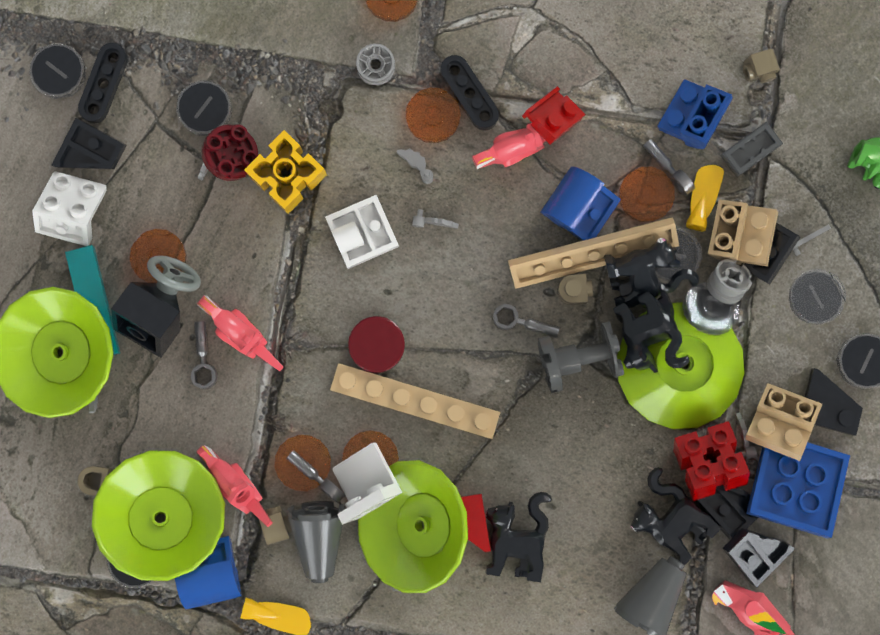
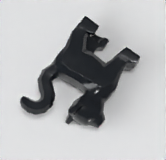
M659 238L648 249L633 250L621 258L604 255L612 290L620 291L621 296L614 298L616 307L625 303L628 308H633L640 304L638 296L648 291L655 298L660 296L663 291L667 294L674 292L684 279H688L693 288L697 287L699 276L690 269H681L673 274L668 283L665 284L659 281L655 272L656 267H681V262L676 259L675 255L677 248L672 247L664 238ZM618 276H629L628 279H624V280H620V279L617 278V277H618Z
M649 291L638 296L640 304L647 308V313L637 318L625 303L613 308L617 319L623 323L622 336L627 345V353L623 363L627 369L644 370L650 368L654 373H657L658 368L648 346L667 339H671L665 351V361L668 366L682 368L690 362L688 356L676 357V352L682 344V335L674 320V308L670 297L665 291L661 292V296L658 299Z
M657 467L648 475L649 488L660 496L673 495L675 502L660 519L654 508L647 503L638 501L639 508L634 513L631 527L636 532L650 533L658 544L671 550L675 554L674 558L686 565L692 557L681 539L689 531H692L694 541L701 545L707 535L713 538L721 530V527L708 514L699 510L686 496L680 486L675 483L660 484L658 479L662 475L663 469Z
M538 492L529 499L527 505L529 515L537 522L535 530L511 529L515 518L513 502L509 501L508 505H497L487 509L486 518L493 527L490 541L493 559L492 563L486 566V575L500 576L506 559L513 557L520 559V566L515 568L514 577H527V581L541 583L544 567L542 552L549 524L548 518L539 509V504L551 502V495L545 492Z

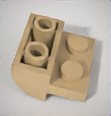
M719 199L708 254L719 260H736V264L740 265L747 263L768 267L778 217L777 209L749 206L743 202Z
M767 383L745 440L800 461L822 404Z

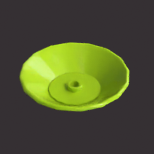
M57 287L29 291L10 304L0 319V386L6 397L25 412L46 418L72 415L95 400L109 378L114 355L110 329L98 308L78 292ZM60 347L63 349L62 357L58 355V349Z
M684 302L672 303L674 308V320L682 335V344L676 352V357L688 356L690 358L688 368L682 369L668 366L665 361V351L671 339H667L648 346L657 365V373H654L650 368L644 370L627 369L623 363L627 353V345L623 338L620 351L617 353V359H620L622 362L624 375L618 377V382L629 404L648 421L670 429L698 428L721 417L737 398L745 374L743 349L732 327L720 334H709L701 331L691 324L685 315Z
M149 450L125 459L104 478L93 500L91 527L100 552L117 570L139 580L169 581L194 571L213 553L224 530L225 501L215 477L198 460L177 451ZM164 514L166 519L162 523H157L155 521L156 516Z
M420 460L397 461L390 465L389 468L402 493L358 519L359 543L367 564L383 583L403 593H427L446 583L461 564L468 541L467 511L457 487L440 469Z

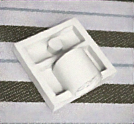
M377 195L325 217L348 269L399 247Z

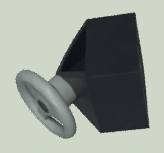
M154 256L148 260L147 268L149 273L158 282H130L111 308L113 330L162 358L180 332V310L176 294L178 291L192 292L197 290L201 285V279L193 268L178 259L168 256ZM157 264H160L164 268L163 273H161L157 269Z

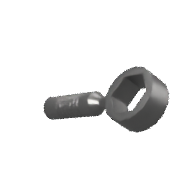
M652 139L643 145L656 162L672 174L670 179L682 195L686 196L695 189L688 175L682 170L676 172L672 167L670 159Z
M510 304L498 306L493 314L495 325L502 330L511 329L518 323L524 325L528 330L557 338L560 327L533 319L518 318L517 310ZM503 308L513 311L515 320L509 326L498 322L497 313Z
M206 321L194 322L196 351L200 357V364L193 368L191 381L198 388L208 389L215 385L218 375L214 367L206 364L205 356L208 353ZM203 367L210 369L212 373V381L206 385L197 383L196 372Z
M293 450L286 459L309 479L316 480L320 484L319 488L333 501L339 503L345 496L327 478L323 480L318 475V471Z

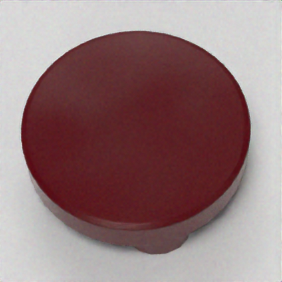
M239 124L222 125L213 129L207 135L202 145V159L206 168L217 178L226 181H236L246 177L247 173L244 169L258 156V148L254 138L243 125Z
M373 316L363 319L353 328L349 336L348 348L351 358L361 369L371 373H382L392 369L399 363L404 354L405 341L402 331L393 321L385 317Z

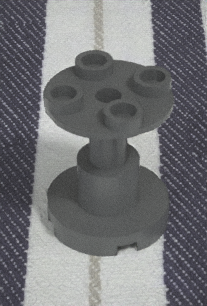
M610 322L601 323L600 329L603 343L577 349L575 344L554 349L550 336L538 338L542 367L545 369L547 376L545 378L550 393L563 390L561 376L581 372L582 365L607 360L614 378L624 375L622 362L620 359H617L616 352L620 351L617 336L613 335Z

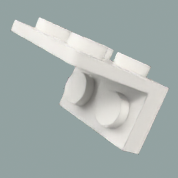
M57 171L53 172L32 210L35 232L83 246H89L92 241L91 220L107 191L106 185Z
M375 442L364 447L332 469L348 499V502L345 503L347 509L337 514L342 525L365 516L402 493L382 452Z

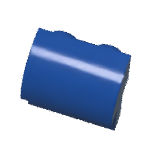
M684 79L657 127L659 131L683 140L685 145L689 147L705 149L733 99L732 94L707 84L705 87H702Z
M571 166L540 213L560 228L566 229L579 240L584 241L595 238L621 199L604 186L605 183L580 168Z
M229 536L219 538L213 553L194 571L175 578L178 595L185 610L242 597L238 570L235 567L232 543Z

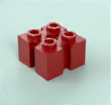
M729 421L708 427L706 435L698 437L695 431L674 438L673 451L680 469H686L685 482L693 501L715 495L717 486L723 485L725 491L748 484L750 471L742 452L735 454L737 439ZM708 459H712L716 461V463H711Z

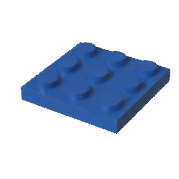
M807 443L802 458L798 461L762 446L746 514L827 539L832 538L850 455Z

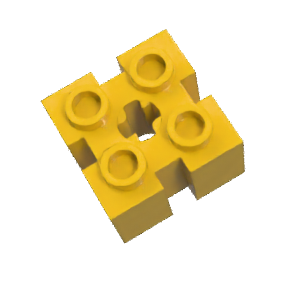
M283 130L268 145L271 153L266 158L259 154L244 170L263 191L270 187L272 189L269 192L270 197L289 214L304 199L300 192L306 186L312 191L327 174L325 169L309 153L303 158L301 156L303 153L301 146ZM284 168L287 171L292 168L291 175L283 178L281 171Z

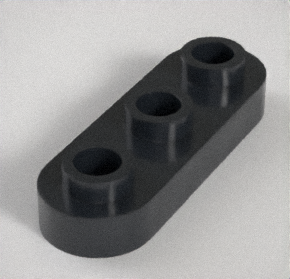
M107 43L100 48L79 101V114L89 123H99L106 118L126 68L128 55L123 47L117 43ZM117 55L119 57L118 61L111 63L110 58ZM103 81L109 82L106 88H100V84ZM93 106L99 107L96 114L90 113Z
M451 55L445 58L441 64L443 80L473 125L480 130L492 129L498 122V108L467 61L458 55ZM451 68H458L460 73L458 75H451L449 71ZM467 90H471L475 95L472 98H467L464 93ZM480 114H489V120H481L479 117Z

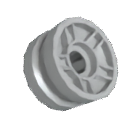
M373 43L366 45L357 55L356 66L358 74L369 85L379 86L385 84L392 78L395 71V60L392 52L382 44ZM380 61L381 66L379 69H373L370 62Z
M722 260L707 279V288L710 294L722 303H737L752 285L750 281L752 275L749 269L744 264L742 267L737 265L736 260Z

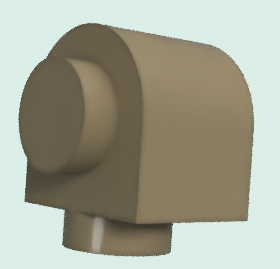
M773 49L751 54L743 62V74L745 79L750 82L760 80V83L769 82L776 79V73L780 71Z
M586 274L564 277L557 288L559 299L567 305L587 304L588 297H593L592 280H586Z
M90 466L83 469L78 476L80 490L87 495L96 496L104 478L114 469L100 466Z
M280 505L266 509L265 512L273 523L267 527L261 520L259 521L267 545L289 539V532H292L288 516H284Z

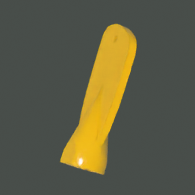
M707 165L698 170L694 180L695 189L691 194L690 216L686 222L687 228L699 232L706 231L707 218L716 203L724 175V170L720 166Z
M245 598L241 619H254L264 626L286 633L308 635L311 622L309 614L305 609L278 602H256L251 598Z

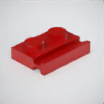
M558 86L528 108L522 115L524 119L528 118L532 122L531 126L550 145L580 122L586 115L567 95L563 97L560 94Z

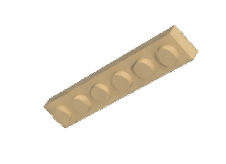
M672 217L508 260L515 289L605 266L604 255L621 258L633 250L648 249L659 238L666 239L672 247H678L679 242L676 225Z
M339 363L330 389L343 395L489 439H493L500 415L499 411Z

